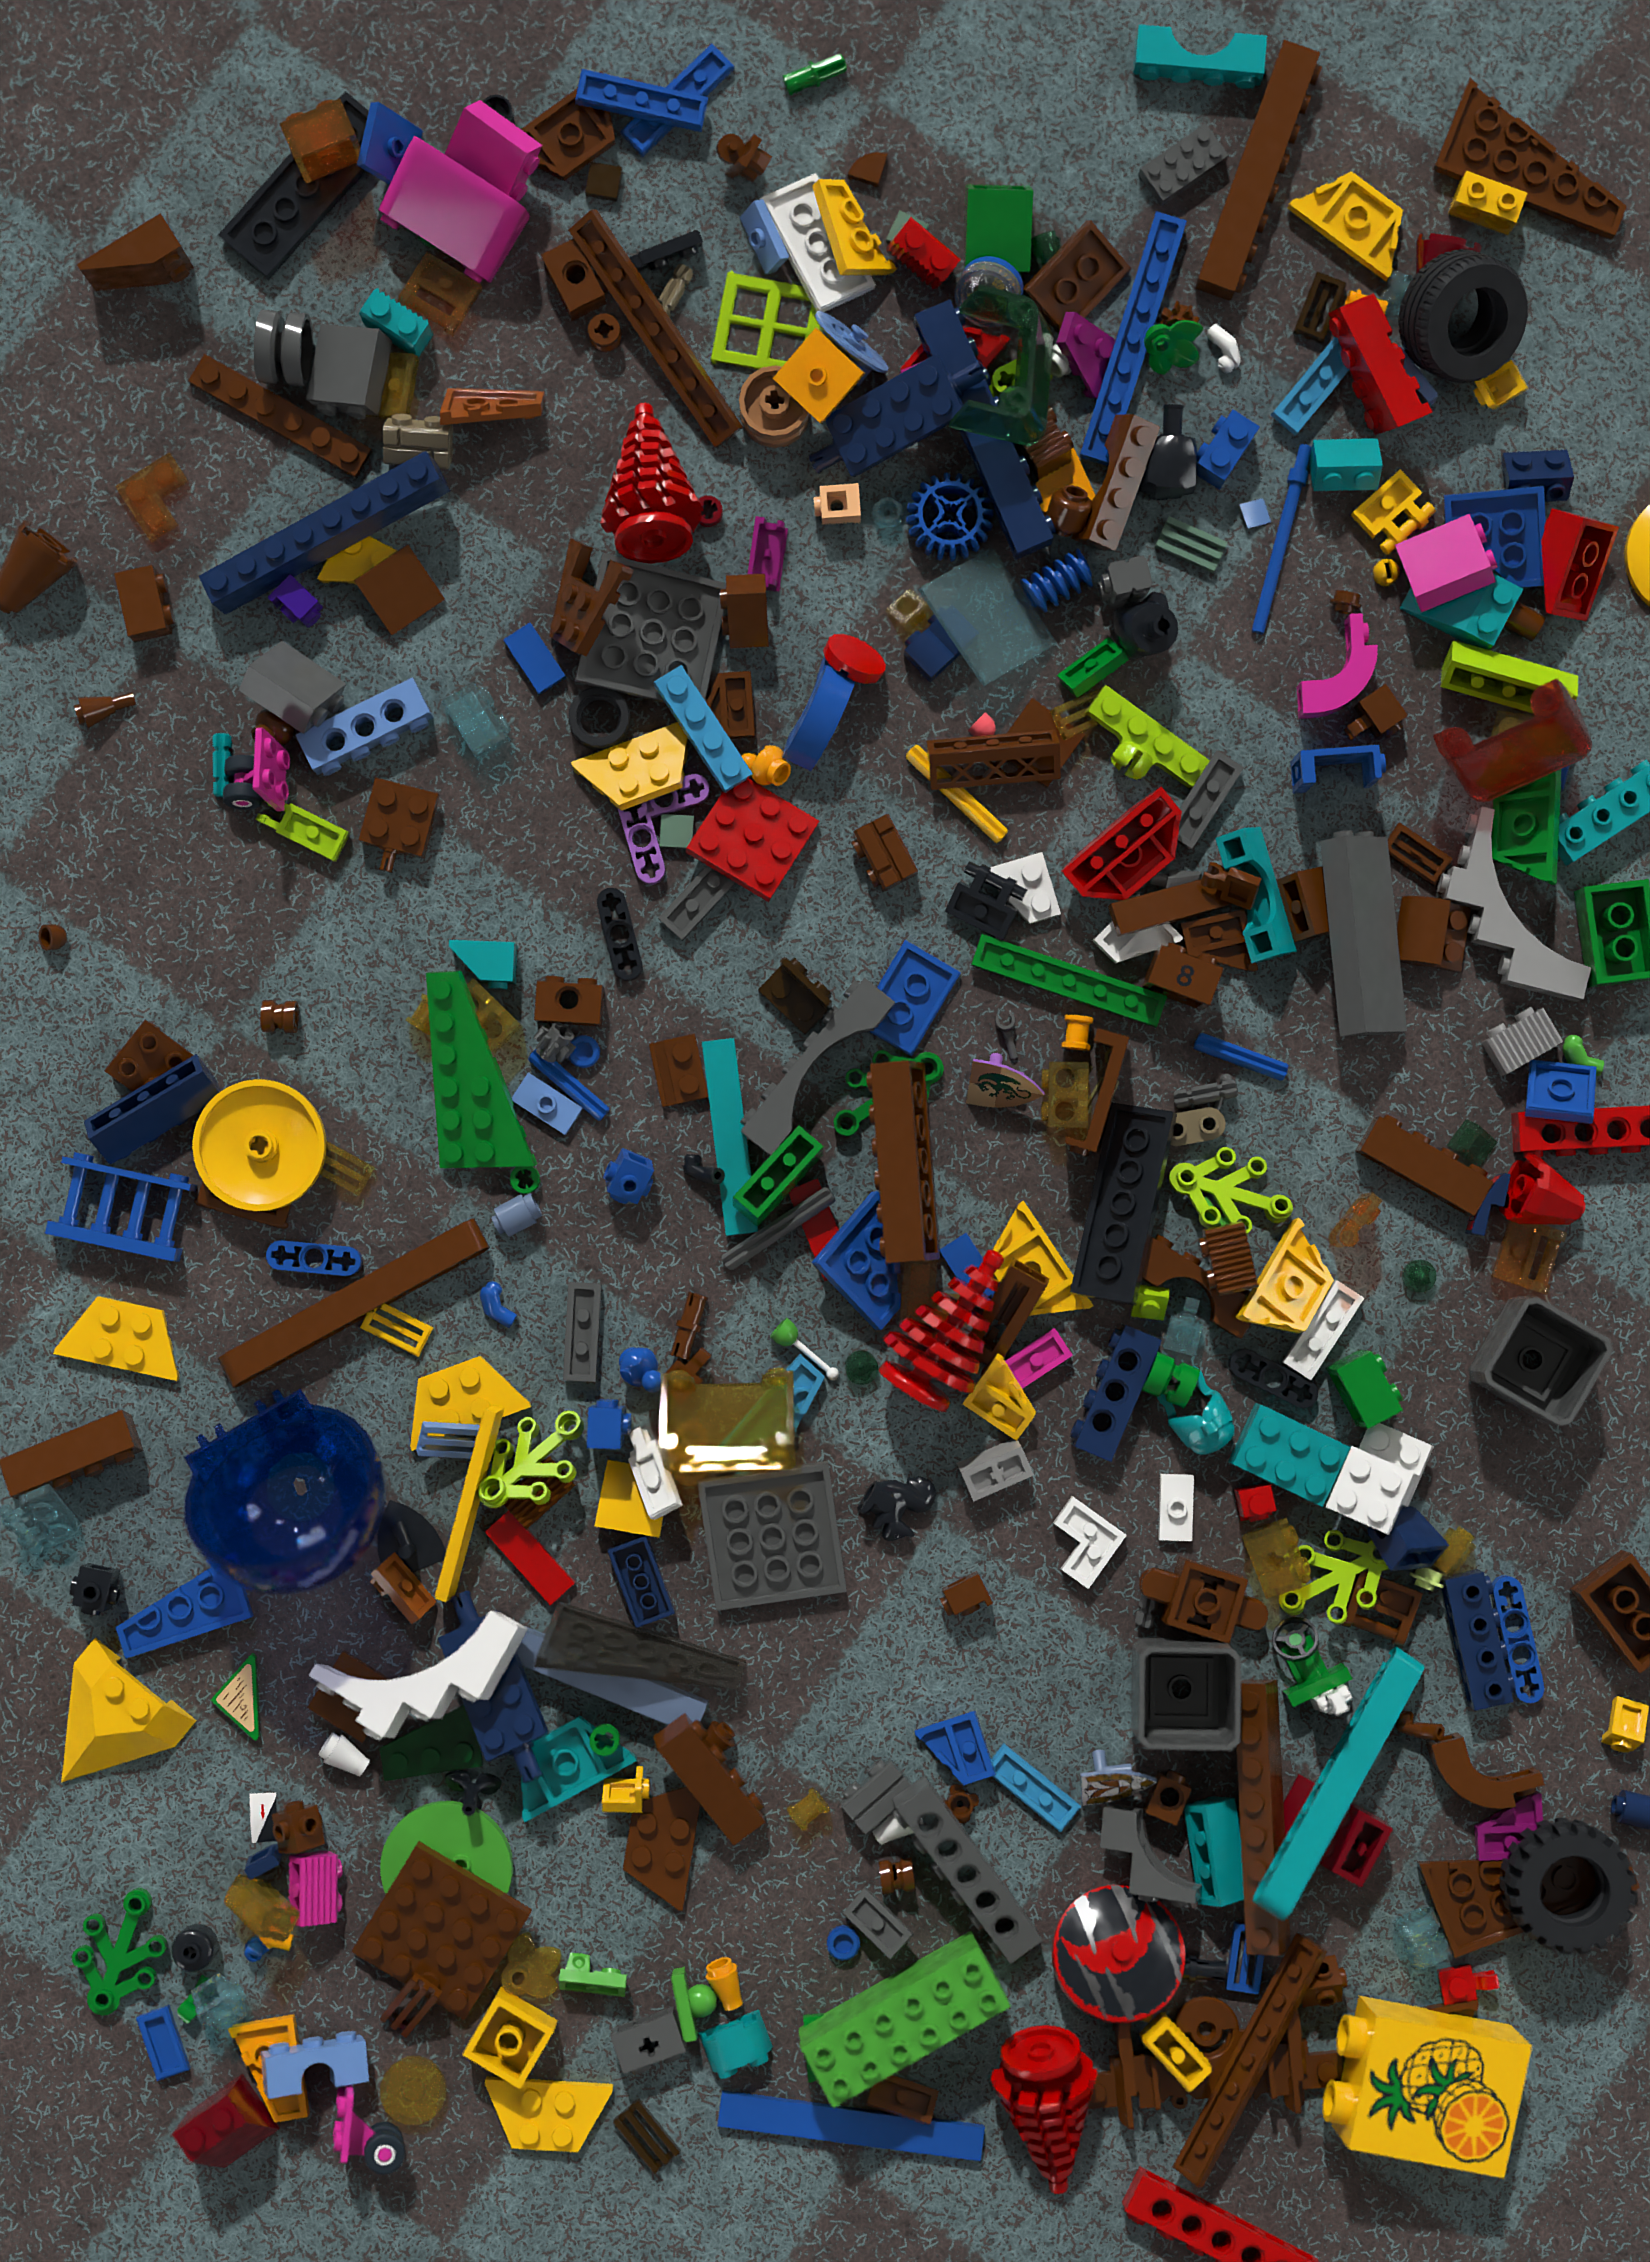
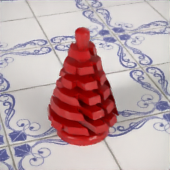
M640 403L634 408L635 420L630 422L626 433L627 437L623 439L622 459H619L617 462V474L615 471L613 473L611 486L605 499L606 504L602 509L600 524L606 533L612 532L614 534L616 550L624 558L652 564L676 559L690 549L693 543L692 531L694 532L701 521V511L704 510L698 497L695 495L691 483L687 480V475L680 465L679 459L672 449V444L665 435L660 421L654 418L653 407L648 403Z
M988 1250L985 1253L979 1267L971 1264L963 1270L965 1274L971 1277L968 1283L954 1277L947 1284L949 1288L960 1295L959 1299L937 1291L931 1297L949 1315L926 1304L915 1309V1313L933 1328L907 1317L899 1323V1327L908 1333L910 1337L894 1331H890L883 1337V1341L888 1346L892 1347L903 1358L912 1361L915 1368L910 1370L893 1361H885L880 1366L879 1373L909 1396L940 1412L947 1411L950 1400L942 1390L930 1382L932 1377L943 1381L959 1391L973 1393L974 1380L961 1369L978 1374L980 1362L971 1353L953 1341L983 1354L985 1342L965 1327L964 1323L981 1332L982 1330L988 1332L990 1322L975 1311L974 1307L978 1306L992 1313L994 1302L984 1294V1291L988 1288L997 1292L999 1281L993 1275L1004 1262V1257L995 1250Z
M1034 2026L1020 2030L1005 2040L1001 2047L1002 2061L999 2069H993L991 2082L996 2094L1001 2098V2104L1005 2111L1010 2115L1011 2122L1016 2130H1018L1022 2141L1027 2142V2150L1033 2162H1036L1041 2175L1048 2178L1049 2190L1054 2194H1063L1069 2187L1067 2177L1074 2168L1075 2156L1080 2145L1079 2140L1083 2133L1084 2121L1087 2117L1088 2105L1093 2093L1092 2089L1097 2078V2069H1093V2061L1081 2051L1079 2039L1073 2032L1057 2026Z

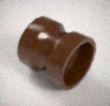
M263 1000L260 1015L262 1032L273 1033L279 1028L285 1033H297L299 1005L297 1001H286L284 1004L278 1005L274 1000Z
M911 1857L901 1858L899 1862L894 1863L889 1860L879 1861L882 1895L892 1894L898 1889H902L905 1892L915 1891ZM893 1872L897 1873V1880H894Z

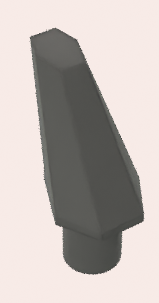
M1169 870L1168 875L1157 873L1150 879L1149 884L1166 889L1199 880L1202 871Z

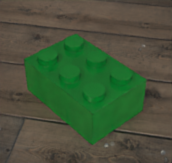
M1649 879L1586 886L1575 891L1574 897L1583 963L1585 966L1591 967L1587 988L1650 980Z

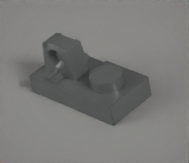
M864 1888L843 1912L890 1960L896 1957L914 1935L868 1888Z

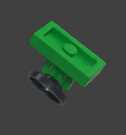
M1290 1617L1281 1621L1275 1627L1272 1634L1274 1649L1281 1658L1287 1661L1297 1683L1283 1690L1287 1702L1292 1707L1352 1680L1348 1668L1342 1663L1330 1669L1326 1668L1317 1649L1319 1645L1317 1629L1309 1620L1301 1617ZM1287 1624H1303L1299 1631H1291L1286 1637L1277 1636L1279 1631ZM1309 1627L1315 1634V1641H1313L1310 1634L1306 1635ZM1276 1643H1280V1644H1283V1645H1285V1646H1283V1647H1281V1648L1279 1649V1648L1277 1647Z

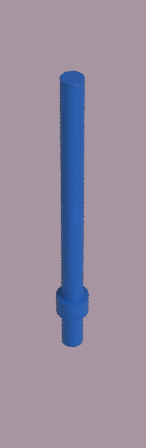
M1306 444L1299 445L1294 468H1290L1287 479L1289 488L1251 630L1255 633L1264 634L1301 489L1307 483L1309 472L1306 470L1312 447Z

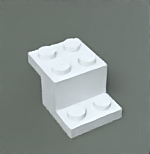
M1381 1423L1367 1429L1359 1449L1354 1446L1351 1447L1326 1507L1389 1535L1401 1506H1409L1434 1446Z

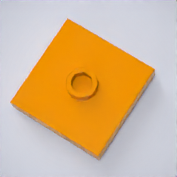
M815 328L773 379L822 424L865 375V372L818 328Z

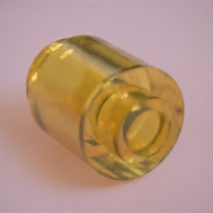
M1460 1526L1456 1530L1449 1527L1442 1536L1449 1544V1547L1434 1563V1566L1450 1577L1455 1571L1459 1572L1476 1549V1546L1472 1543L1475 1537Z

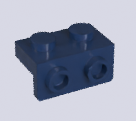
M1567 450L1506 452L1502 454L1501 464L1506 482L1505 489L1544 486L1545 502L1567 501L1569 499L1574 474Z

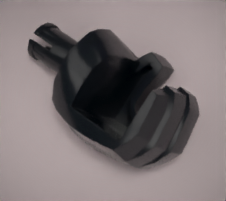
M1163 405V434L1156 438L1138 491L1147 494L1149 499H1179L1182 496L1193 494L1195 491L1197 444L1195 438L1182 435L1184 405Z
M1151 592L1145 599L1130 602L1113 611L1115 637L1118 645L1125 651L1129 660L1164 652L1177 640L1178 622L1174 613L1168 609L1169 605L1166 595Z

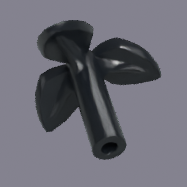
M463 1770L451 1771L445 1774L444 1777L447 1786L451 1790L465 1791V1795L459 1802L463 1803L462 1812L466 1816L473 1815L476 1808L481 1810L482 1803L478 1793L492 1795L502 1786L500 1778L490 1773H481L475 1783L471 1782L469 1772Z

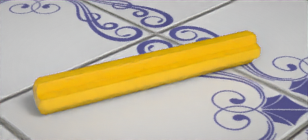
M915 745L906 754V759L930 781L928 755L919 745ZM936 766L937 779L952 777L941 766ZM965 788L939 789L992 841L998 843L1006 836L1007 828Z

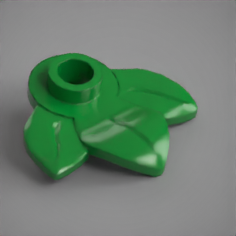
M1180 320L1170 327L1165 324H1156L1150 327L1145 334L1144 346L1150 354L1148 363L1151 369L1156 373L1164 375L1171 369L1172 365L1179 368H1187L1199 361V353L1192 342L1204 330L1203 326L1194 321Z

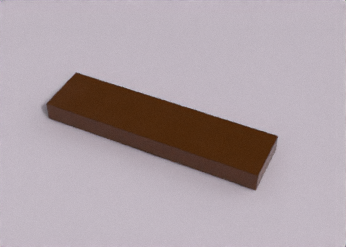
M1202 879L1111 903L1108 909L1117 936L1120 937L1235 904L1220 899L1222 891L1203 886L1201 884Z

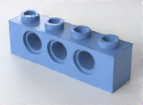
M412 677L323 721L319 727L314 725L304 734L300 732L295 736L312 770L317 775L323 773L324 776L340 770V764L351 758L353 761H358L367 757L371 753L369 749L379 744L382 747H387L400 739L399 735L408 730L414 733L426 728L429 725L428 720L434 717ZM392 709H403L404 713L401 720L397 722L388 721V714ZM366 722L373 723L374 731L371 735L366 737L359 735V728L362 724ZM339 736L344 737L345 744L342 749L338 751L330 750L332 739Z

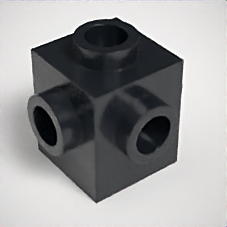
M92 1563L80 1566L79 1574L74 1576L70 1586V1596H73L72 1605L81 1607V1613L100 1616L101 1612L112 1609V1605L118 1603L121 1593V1586L117 1585L120 1569Z

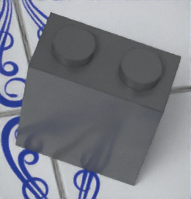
M321 324L306 400L317 407V411L324 415L335 416L337 412H344L348 416L364 419L366 415L378 416L392 340L380 329Z
M281 641L248 665L239 691L304 734L314 725L319 727L329 713L335 714L344 702V697L341 695L346 683L284 641Z

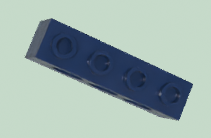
M1124 1324L1120 1330L1114 1329L1108 1346L1112 1348L1108 1360L1102 1358L1095 1374L1096 1377L1100 1378L1095 1390L1089 1389L1082 1407L1087 1408L1083 1420L1077 1419L1071 1430L1070 1437L1074 1439L1073 1446L1107 1461H1112L1162 1340ZM1130 1352L1135 1358V1364L1130 1370L1124 1371L1118 1365V1358L1122 1353ZM1112 1382H1118L1122 1387V1395L1119 1399L1111 1401L1106 1397V1387ZM1098 1413H1106L1110 1420L1109 1426L1105 1430L1097 1431L1093 1427V1418Z

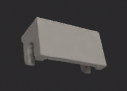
M1014 1439L956 1463L973 1502L1034 1476L1021 1444L1018 1440Z

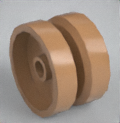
M776 365L763 367L752 373L742 385L739 397L742 426L748 436L758 444L771 448L788 446L800 439L808 428L811 415L773 379L782 368ZM772 406L779 407L778 409H771Z

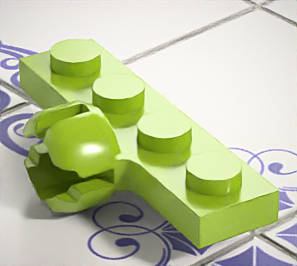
M1107 685L1102 687L1085 712V714L1117 736L1119 745L1111 756V762L1117 770H1120L1122 766L1126 767L1131 759H1133L1124 773L1125 776L1138 780L1143 778L1151 766L1155 765L1190 789L1194 786L1210 761Z

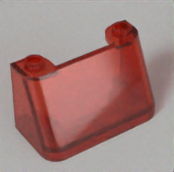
M1557 678L1541 685L1534 691L1530 702L1535 717L1476 744H1473L1469 734L1459 727L1448 728L1433 735L1439 752L1471 798L1478 802L1491 801L1578 762L1589 754L1592 740L1574 695Z

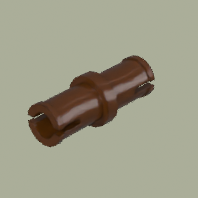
M692 1292L687 1294L688 1297L681 1320L677 1319L675 1326H678L672 1350L669 1355L685 1360H690L696 1334L701 1332L702 1326H699L706 1301L708 1300V1297Z

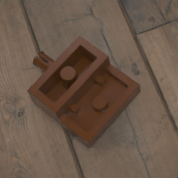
M375 777L359 841L362 844L378 847L384 851L379 870L392 873L396 855L405 854L425 859L440 797L438 793Z

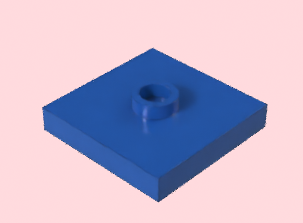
M372 102L369 108L357 166L390 185L408 145L414 136L421 139L423 130L380 102Z
M1541 1060L1529 1061L1525 1116L1592 1124L1594 1118L1596 1067Z

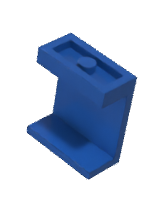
M1379 745L1301 750L1290 761L1293 794L1306 793L1316 783L1315 766L1362 763L1364 788H1370L1382 778V773L1386 772L1385 754H1380Z

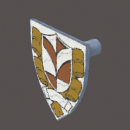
M1095 1750L1092 1752L1095 1772L1081 1773V1803L1084 1806L1121 1800L1148 1789L1156 1784L1158 1780L1146 1774L1132 1772L1131 1763L1107 1766L1105 1751Z

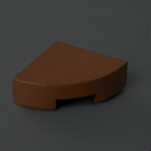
M873 152L860 157L851 166L848 178L878 187L888 153Z

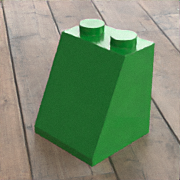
M966 184L964 268L974 259L992 256L1010 263L1021 277L1022 272H1030L1033 189L1030 186Z

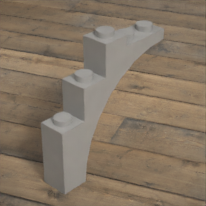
M1480 807L1475 811V814H1470L1467 819L1465 832L1470 833L1467 846L1462 845L1457 861L1458 864L1462 865V868L1453 866L1447 870V874L1442 873L1437 892L1442 893L1441 899L1450 900L1453 904L1470 907L1472 910L1478 911L1477 915L1472 914L1468 924L1467 932L1472 934L1471 943L1508 952L1507 956L1503 955L1499 962L1498 974L1502 975L1500 983L1574 1002L1583 1000L1591 967L1568 960L1543 945L1523 926L1511 910L1499 886L1492 858L1491 832L1495 810Z

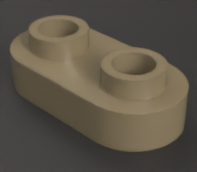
M1210 1107L1176 1113L1175 1123L1182 1125L1183 1132L1179 1136H1172L1171 1145L1181 1146L1218 1138L1225 1130L1226 1123L1223 1114L1219 1110ZM1208 1117L1215 1120V1127L1212 1130H1206L1203 1127L1204 1119Z

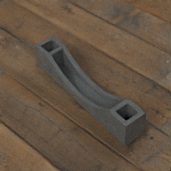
M865 977L860 984L855 980L843 994L847 1000L839 1009L833 1006L822 1020L826 1023L819 1034L815 1031L810 1034L802 1045L806 1050L797 1060L793 1056L781 1071L785 1076L779 1084L776 1085L772 1082L761 1095V1098L765 1101L756 1111L752 1107L740 1121L744 1125L741 1133L771 1156L792 1133V1116L796 1096L803 1079L813 1064L826 1051L841 1041L857 1034L874 1031L895 1006V1001Z

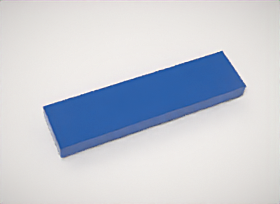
M711 43L666 88L706 97L734 70V65ZM634 117L620 131V134L643 157L675 126Z
M582 69L575 104L702 132L708 97Z

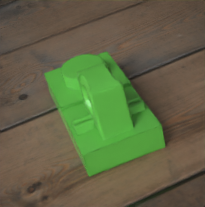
M570 1953L566 1969H560L559 1990L625 1997L627 1975L621 1974L620 1970L614 1968H602L601 1972H590V1955Z

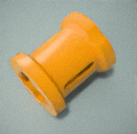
M1065 1015L1064 1020L1067 1022L1065 1041L1061 1044V1048L1090 1051L1091 1045L1088 1044L1089 1027L1093 1023L1094 1018L1081 1015Z

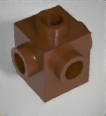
M303 1800L293 1801L284 1804L283 1811L271 1814L273 1834L277 1840L279 1854L300 1853L325 1844L322 1830L323 1821L317 1804L304 1805Z
M1335 1955L1325 1956L1301 2001L1302 2007L1316 2005L1327 2007L1337 2002H1342L1343 1988H1347V1977L1344 1967L1338 1968Z

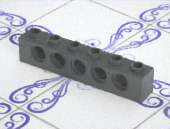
M925 1775L892 1798L897 1809L893 1812L895 1818L904 1829L909 1826L915 1833L912 1840L923 1855L929 1852L934 1859V1862L931 1863L934 1871L942 1881L948 1878L954 1886L950 1889V1892L960 1906L965 1903L972 1911L969 1914L971 1921L979 1932L983 1929L987 1931L991 1937L987 1941L998 1957L1004 1954L1011 1964L1043 1941L1036 1926ZM929 1814L935 1816L932 1823L928 1825L919 1824L923 1816ZM950 1840L954 1842L949 1850L941 1851L938 1849L939 1845L944 1841ZM962 1867H972L971 1873L967 1876L957 1875ZM981 1893H991L988 1900L984 1902L976 1901ZM1001 1918L1010 1919L1009 1923L1004 1927L995 1926L996 1922Z

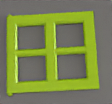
M729 271L723 291L711 363L715 365L719 362L757 370L774 365L782 367L787 361L770 358L774 332L805 337L806 339L815 328L820 330V326L815 318L816 310L813 304H811L807 328L776 323L781 296L811 302L804 287L735 274L733 271ZM737 288L768 294L763 320L733 315ZM731 324L761 329L756 356L726 350Z

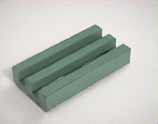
M1168 516L1154 548L1214 573L1228 542ZM1170 527L1217 547V551L1170 531ZM1168 538L1213 558V560L1209 562L1164 541Z

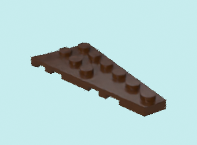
M1469 78L1433 171L1461 181L1465 172L1469 171L1527 192L1523 206L1612 240L1616 236L1627 206L1601 184L1592 182L1579 171V166L1573 161L1568 162L1556 152L1557 148L1519 117L1514 118L1500 106L1501 102L1493 96L1491 98L1478 88L1479 84Z
M1569 1856L1554 1862L1545 1872L1540 1885V1898L1544 1907L1553 1914L1566 1915L1574 1913L1585 1906L1595 1888V1873L1592 1865L1586 1859L1579 1856ZM1503 1860L1417 1861L1454 1958L1524 1932L1510 1917L1511 1913L1504 1906L1502 1900L1505 1892L1500 1888L1499 1877H1505V1871L1501 1868ZM1631 1865L1629 1867V1870H1631L1634 1873V1870ZM1638 1881L1635 1886H1632L1633 1891L1640 1888Z

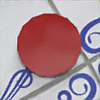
M834 634L828 638L823 653L826 661L833 669L838 672L843 669L849 673L847 676L849 679L863 684L876 683L882 677L886 668L884 659L866 642L846 634Z

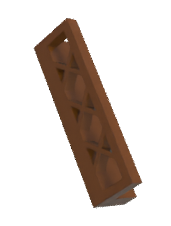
M1056 729L926 741L931 790L1061 779L1060 742ZM1039 757H1053V769L1038 770L1032 765ZM1016 759L1022 764L1015 773H1006L1000 768L1007 760ZM976 762H984L990 767L981 776H974L967 771ZM951 765L957 772L951 778L937 779L936 766Z

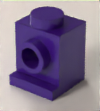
M291 574L268 596V599L276 608L283 604L279 610L292 623L299 620L304 626L309 628L321 616L319 612L323 608L321 604Z

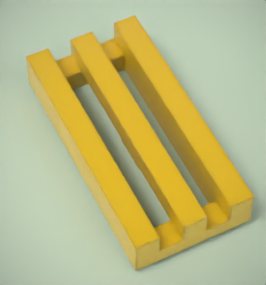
M385 1303L381 1305L382 1308L380 1309L423 1330L422 1336L377 1314V1308L374 1309L375 1312L367 1313L360 1327L361 1329L417 1357L420 1356L434 1328ZM372 1319L417 1341V1346L413 1347L371 1326Z

